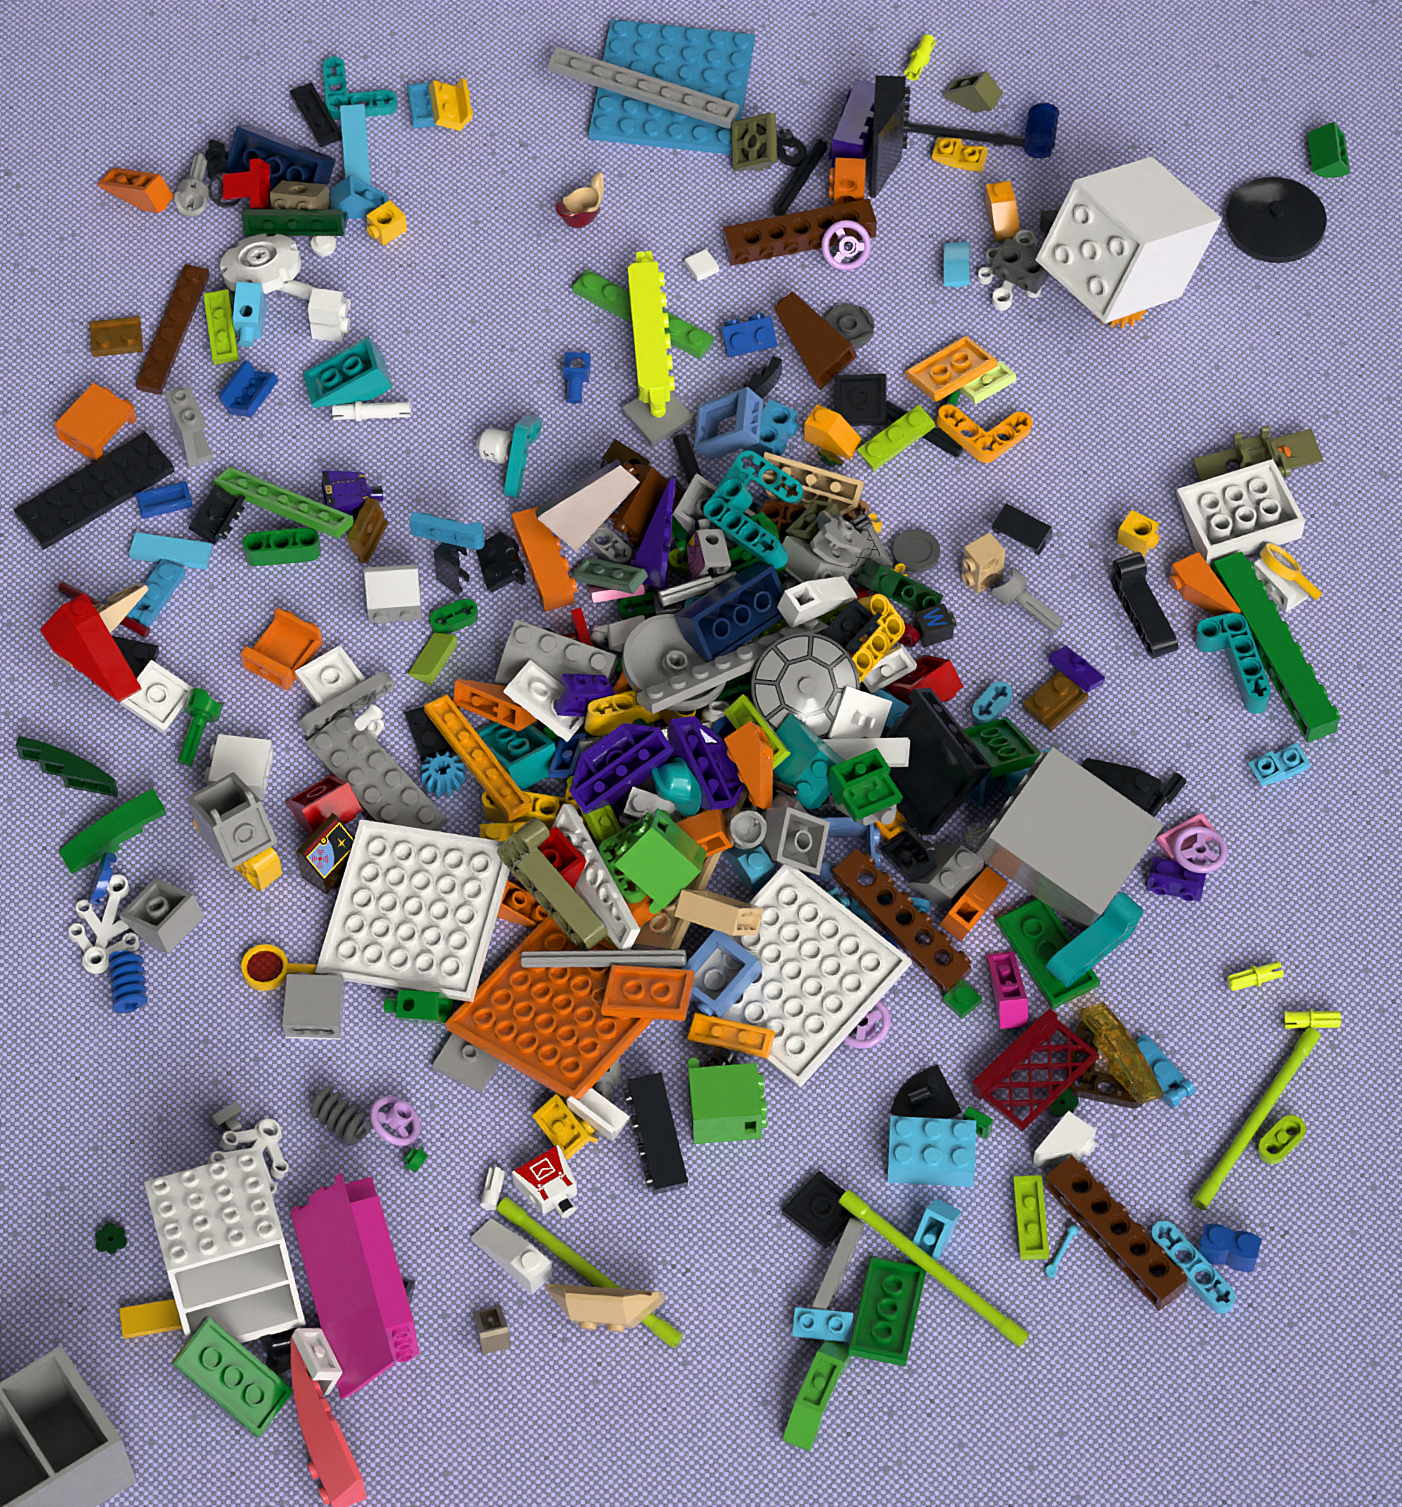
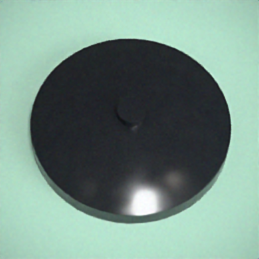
M1281 177L1259 178L1240 187L1231 197L1225 217L1226 229L1232 242L1248 256L1270 263L1293 262L1312 253L1321 243L1327 223L1326 211L1319 197L1305 185Z

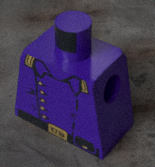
M322 471L321 488L324 505L353 516V520L357 519L359 510L363 507L367 498L377 499L378 502L383 501L382 486L367 487L365 474L362 472Z

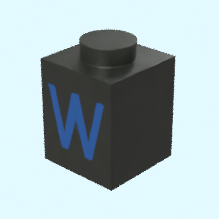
M944 603L914 613L913 627L920 634L919 640L923 648L953 638L956 619L952 612H948Z

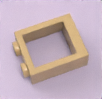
M681 889V893L675 902V917L732 936L757 935L764 908L709 890Z

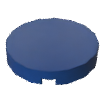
M107 851L104 853L88 896L89 904L95 906L101 904L100 899L105 896L113 874V868H111L110 863L116 862V854Z

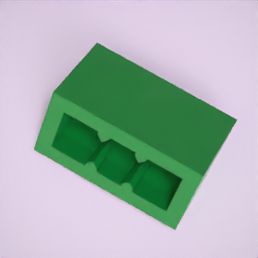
M1335 122L1307 132L1313 173L1325 178H1337L1350 174L1346 136Z

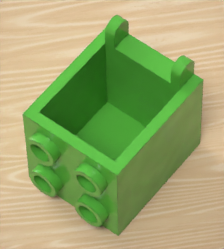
M659 808L652 814L649 812L644 814L637 823L639 827L633 833L629 830L619 841L620 846L615 852L617 857L614 863L620 871L653 899L649 905V911L652 914H657L662 908L664 909L681 892V889H684L701 872L707 853Z
M690 1058L688 1060V1088L694 1144L762 1139V1128H767L766 1099H764L763 1073H758L757 1063L699 1067L698 1059Z

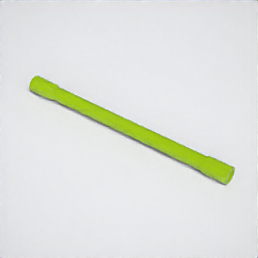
M1312 1027L1305 1029L1295 1044L1294 1050L1210 1176L1202 1183L1192 1198V1203L1201 1210L1207 1209L1219 1191L1220 1185L1304 1059L1309 1056L1321 1038V1034Z
M850 1189L842 1195L838 1202L882 1235L989 1321L1017 1347L1020 1348L1030 1336L1027 1331L1012 1319L1004 1316L873 1211L865 1201Z
M505 1197L498 1204L496 1210L514 1225L521 1227L596 1287L622 1289L531 1218L525 1210L511 1199ZM653 1312L642 1321L644 1325L652 1330L653 1334L672 1349L677 1347L683 1339L684 1335Z

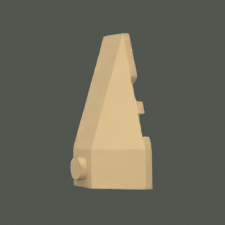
M137 582L107 598L108 603L104 605L102 603L93 604L110 634L149 590L145 584ZM62 657L60 658V660H61L64 664H66V665H68V666H70V667L73 666V665H71L68 661H66L64 658H62Z

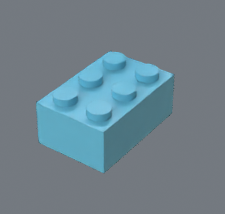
M890 1116L887 1183L973 1187L976 1121Z

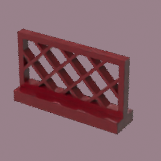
M1049 1008L972 1081V1094L980 1101L984 1099L1023 1132L1099 1059V1054L1058 1020V1015ZM1059 1031L1067 1038V1045H1050V1037ZM1067 1051L1068 1063H1051V1052ZM1071 1051H1083L1089 1056L1084 1062L1071 1063ZM1035 1052H1047L1048 1063H1031V1055ZM1068 1069V1077L1064 1081H1052L1051 1070ZM1016 1070H1028V1082H1012L1011 1074ZM1031 1070H1048L1049 1081H1032ZM1009 1088V1100H996L991 1095L996 1089ZM1012 1088H1029V1100H1012ZM1032 1088H1049V1096L1045 1099L1033 1100ZM1013 1106H1029L1030 1114L1021 1121L1013 1114Z

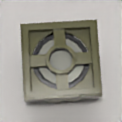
M770 112L733 121V170L739 172L748 169L753 171H764L763 168L771 169V164L777 163L783 147L782 136L776 130V114Z

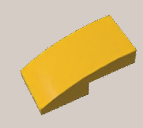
M937 137L932 160L958 169L983 172L988 150L985 146L963 145L961 139Z

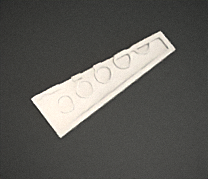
M563 804L552 828L557 826L587 861L574 890L604 924L609 937L619 950H630L640 932V928L588 834L582 817L578 815L572 804Z

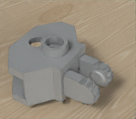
M821 511L817 515V524L820 531L810 542L812 550L825 561L846 568L855 564L857 561L855 553H860L869 546L866 537L855 530L848 521L843 520L842 516L834 515L831 517L829 512Z

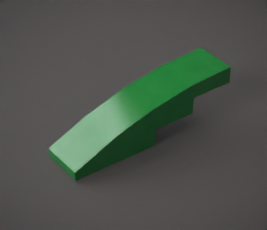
M152 788L95 822L61 848L59 854L70 873L73 874L102 859L106 851L114 853L120 850V843L142 833V826L166 815V810Z

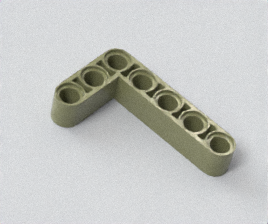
M533 817L497 849L498 856L579 950H591L607 936V929L538 849L550 836V833L541 820Z

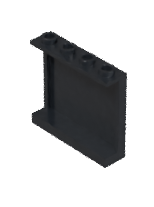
M914 688L908 695L913 703L884 737L908 738L910 740L908 767H890L889 776L903 796L901 802L896 804V809L904 815L910 823V827H915L921 836L936 835L992 767L931 688Z

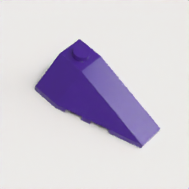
M674 475L670 476L638 549L636 558H631L630 565L631 567L645 569L648 577L643 584L659 588H665L667 582L676 476Z

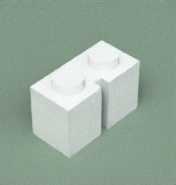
M312 289L308 305L312 339L342 342L344 333L349 332L350 318H347L348 303L344 302L343 292Z

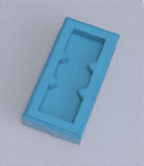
M431 82L407 85L413 129L438 126L435 124L429 90Z

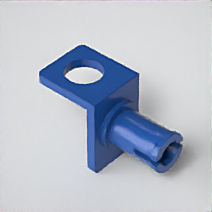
M565 353V366L562 368L564 381H568L566 398L568 403H582L583 382H589L590 353ZM574 359H581L584 361L585 367L571 368L570 363Z

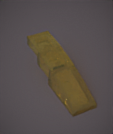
M1103 1002L1082 1008L1079 1018L1094 1032L1093 1044L1109 1060L1107 1070L1139 1104L1163 1098L1164 1093L1150 1065L1134 1039L1109 1007Z

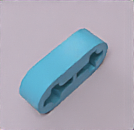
M1001 681L993 683L974 703L972 707V720L976 725L996 720L1012 701V688L1008 683ZM996 693H1005V697L1000 696L996 701H994ZM988 707H990V708H989V714H988V715H987V714H984V715H982V716L979 715V711H980V712H985V710H986Z

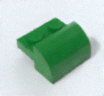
M877 748L832 766L829 770L828 779L833 798L838 806L844 805L854 822L898 804L903 798L889 776L890 767Z

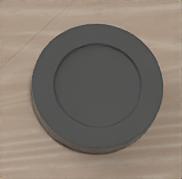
M914 529L903 532L896 538L893 544V558L897 564H904L905 570L909 572L920 573L928 571L936 565L940 557L939 542L931 533L924 530Z

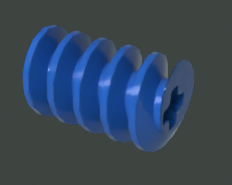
M127 950L111 953L108 961L110 963L109 971L111 973L113 1010L117 1013L133 1012L148 1002V998L145 996L147 988L144 986L146 979L142 976L145 973V969L141 966L144 963V959L142 956L135 955Z

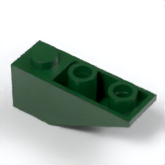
M867 558L856 580L857 583L916 612L939 605L944 596Z

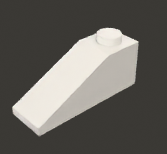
M492 1218L471 1236V1240L531 1295L552 1277L551 1261L531 1243Z

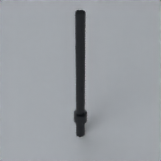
M908 122V132L994 143V146L1004 147V145L1024 147L1025 137L1006 135V132L996 131L995 133Z

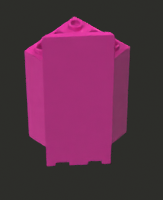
M342 1173L334 1177L335 1184L329 1188L322 1186L308 1197L309 1203L307 1205L296 1206L290 1211L320 1327L343 1371L336 1384L340 1399L350 1397L395 1365V1361L407 1362L420 1354L413 1316L373 1179L368 1177L345 1184Z

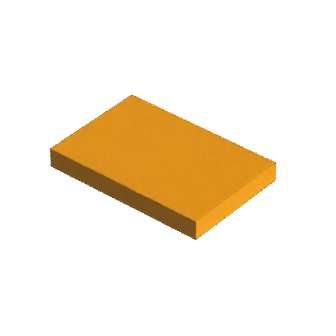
M964 336L906 370L905 376L923 393L937 402L997 367V360L968 336Z

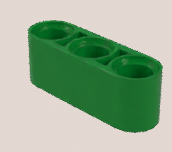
M313 528L253 532L246 535L243 539L245 559L252 566L310 562L316 560L321 554L319 535Z

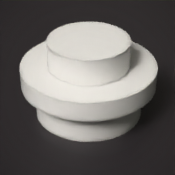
M314 236L311 240V248L319 256H329L336 248V239L334 236Z

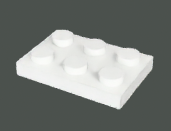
M531 660L528 661L503 691L514 702L531 713L534 718L540 720L556 735L567 742L586 720V717L557 716L553 707L565 691V687Z

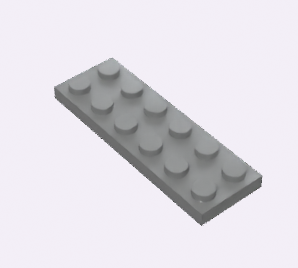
M348 709L305 742L311 752L332 775L349 783L360 806L375 822L438 831L448 823L443 813L366 729L359 731L355 728V721L357 719Z

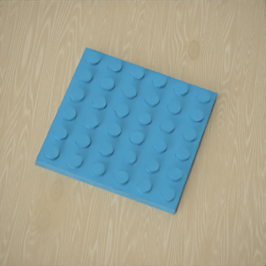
M611 19L603 61L738 104L739 112L734 120L737 121L741 120L743 116L755 46V34ZM597 88L589 130V140L732 155V126L728 129L610 90Z

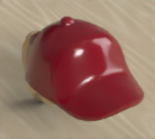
M598 172L591 179L590 187L576 189L567 197H563V200L556 203V212L571 228L588 226L597 217L600 211L599 205L604 194L603 173Z

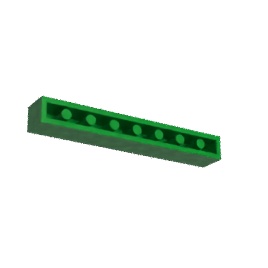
M1242 551L1214 561L1212 571L1240 608L1241 615L1247 620L1263 668L1306 742L1309 743L1335 733L1340 720L1339 711L1328 700L1324 685L1319 684L1315 678L1313 666L1304 659L1300 644L1294 642L1289 625L1286 621H1282L1279 616L1276 603L1273 600L1270 601L1266 594L1265 584L1262 580H1258L1255 575L1252 562L1245 558Z

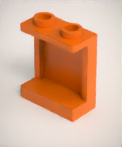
M93 383L54 424L57 439L95 462L104 456L102 447L127 421L131 424L137 421L135 408L128 400H121L115 396L107 387L102 388Z
M276 608L274 610V621L253 648L248 646L244 648L241 652L243 668L288 691L297 679L295 671L310 662L322 646L323 641L321 631L317 625L312 622H304L291 611H283Z

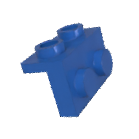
M762 313L749 316V321L739 323V319L724 322L725 327L720 328L719 333L723 337L727 358L777 347L778 344L771 316L764 318Z
M243 361L220 392L218 398L229 414L252 417L279 380L274 373L255 371L249 361Z

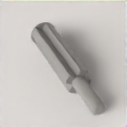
M734 571L715 578H711L708 575L658 591L659 600L662 606H666L710 592L714 589V586L726 582L735 576L737 572Z

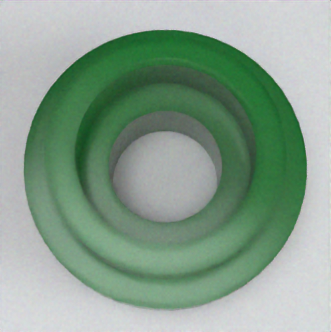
M420 1146L418 1150L412 1147L403 1159L407 1163L404 1167L406 1171L410 1169L416 1173L429 1156L424 1152V1147Z

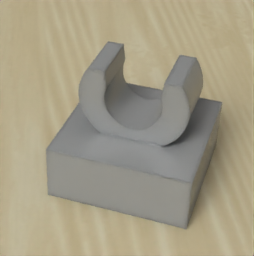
M234 1101L212 1115L210 1121L215 1129L224 1124L227 1131L238 1132L242 1126L236 1116L241 1113L242 1109L237 1101Z

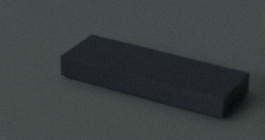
M312 82L289 91L291 99L319 148L342 140L340 130Z

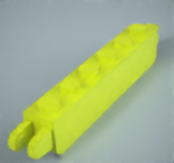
M651 251L636 252L635 263L628 267L639 400L644 403H650L651 415L659 418L666 414L665 402L670 401V391H675L674 375L669 376L668 370H673L672 354H667L666 349H671L670 333L665 334L664 328H669L668 312L663 313L662 307H667L666 292H661L660 287L665 286L664 271H659L658 261L654 262Z

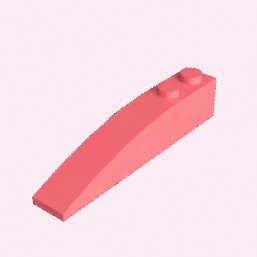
M291 1337V1372L294 1399L302 1435L311 1460L306 1463L313 1480L319 1478L322 1487L318 1491L324 1505L330 1504L331 1507L351 1506L367 1498L363 1478L338 1422L333 1418L327 1399L322 1398L323 1393L318 1380L312 1379Z

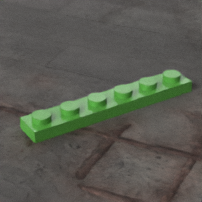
M586 270L574 284L573 293L632 324L629 291ZM668 312L669 328H664L665 334L670 333L671 345L700 360L714 343V336Z
M228 467L213 480L214 486H218L234 497L239 498L240 495L246 497L244 501L337 539L354 525L353 516L232 467Z

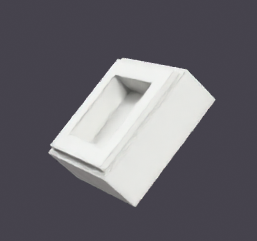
M707 249L685 259L686 267L697 282L719 272L718 264Z

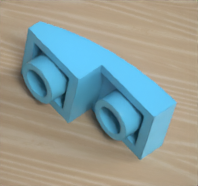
M970 242L945 243L944 287L952 286L959 288L964 285H970Z
M1298 742L1275 754L1271 750L1248 762L1261 786L1285 780L1311 768L1310 762Z

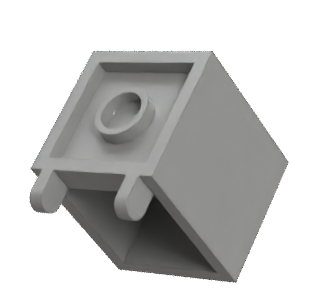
M234 772L186 798L203 840L229 869L236 867L278 843L261 800Z

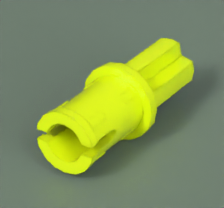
M1277 960L1259 967L1252 965L1248 970L1229 975L1227 983L1231 991H1237L1254 985L1260 987L1261 983L1283 978L1284 973L1283 969L1271 972V970L1282 967Z
M1310 1008V1011H1284L1285 1029L1307 1027L1338 1028L1341 1025V1014L1339 1011H1313V1008Z

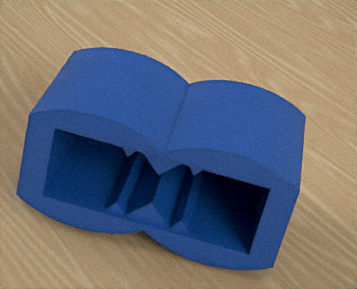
M1205 1224L1199 1253L1210 1264H1226L1237 1271L1252 1272L1256 1265L1262 1239L1248 1231L1233 1232L1228 1227L1220 1224Z

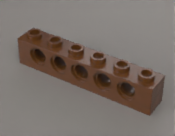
M864 199L723 227V244L730 266L743 265L748 262L768 260L783 255H794L808 250L821 249L822 238L826 230L834 223L842 220H851L859 223L866 229L869 237L874 238L876 237L877 220L870 199ZM843 228L846 236L854 237L857 241H863L861 235L856 230ZM836 232L831 236L829 246L838 245L839 239Z
M856 848L832 870V877L935 985L946 994L961 980H964L971 974V960L963 951L957 952L950 945L952 941L948 935L942 930L938 932L931 925L933 921L924 911L919 913L912 905L914 902L911 897L904 891L900 893L893 886L895 882L891 876L885 871L881 873L874 866L876 862L867 852L861 853ZM863 875H867L873 879V882L869 885H862L858 879ZM881 895H887L892 899V902L888 905H882L877 901V898ZM899 915H907L910 917L911 922L907 925H901L896 921V918ZM920 934H924L929 937L930 942L921 945L916 942L915 938ZM944 954L949 958V962L940 965L935 962L934 957Z
M1071 1155L1046 1174L1044 1187L1158 1311L1162 1310L1185 1292L1188 1281L1185 1271L1179 1265H1174L1167 1258V1253L1158 1243L1154 1244L1151 1241L1146 1229L1129 1217V1213L1122 1203H1116L1113 1200L1107 1187L1102 1182H1097L1090 1175L1091 1173L1087 1165L1082 1161L1078 1162ZM1082 1187L1086 1191L1083 1193H1078L1074 1191L1073 1188ZM1100 1207L1105 1212L1101 1214L1095 1213L1092 1208ZM1120 1228L1124 1231V1233L1115 1234L1111 1231V1229ZM1134 1248L1140 1249L1144 1254L1134 1255L1130 1250ZM1156 1269L1161 1271L1163 1275L1154 1276L1149 1271Z

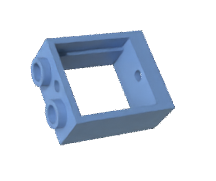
M745 387L698 405L694 449L708 460H713L759 443L763 399L750 388ZM737 415L735 430L717 436L719 421Z
M851 817L820 818L830 822L827 837L866 836L867 853L876 862L874 866L876 868L881 867L880 851H875V844H879V827H874V823L866 826L860 825L858 822H854ZM840 862L822 863L820 875L816 876L809 873V879H834L832 877V870ZM863 875V876L859 877V879L871 878V877H870V876H867V875Z
M714 930L682 969L694 970V974H696L717 948L743 967L715 1001L694 985L692 987L690 999L692 998L699 1003L697 1007L709 1017L713 1014L718 1018H722L760 974L763 967L759 959L723 932Z

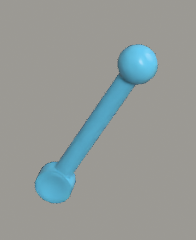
M1070 1225L1067 1228L1068 1234L1053 1263L1045 1269L1046 1276L1050 1278L1056 1276L1057 1265L1072 1237L1078 1234L1079 1230L1076 1225Z

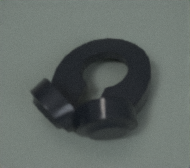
M782 129L779 133L782 136L783 146L787 145L789 148H797L800 154L796 157H790L786 154V149L782 147L778 160L788 166H799L807 154V149L800 140L793 137L790 129Z

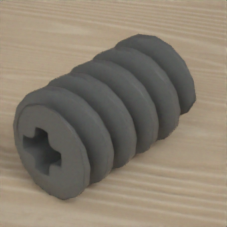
M328 1085L316 1096L310 1113L322 1125H327L330 1132H335L337 1138L343 1139L347 1146L355 1145L371 1131V1121L369 1119L363 1123L366 1114L361 1112L355 1116L358 1107L353 1105L347 1109L350 1100L345 1098L340 1101L342 1094L340 1092L332 1094L334 1088L332 1085Z

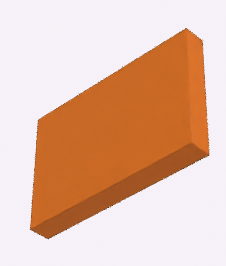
M611 965L601 1013L604 1016L685 1021L695 979L694 970Z

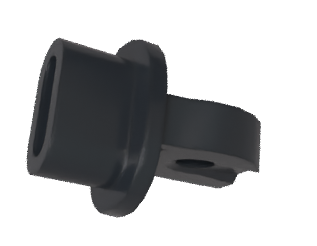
M217 140L208 141V150L205 151L208 179L210 180L219 173H225L227 169L226 160L229 154L225 151V145Z

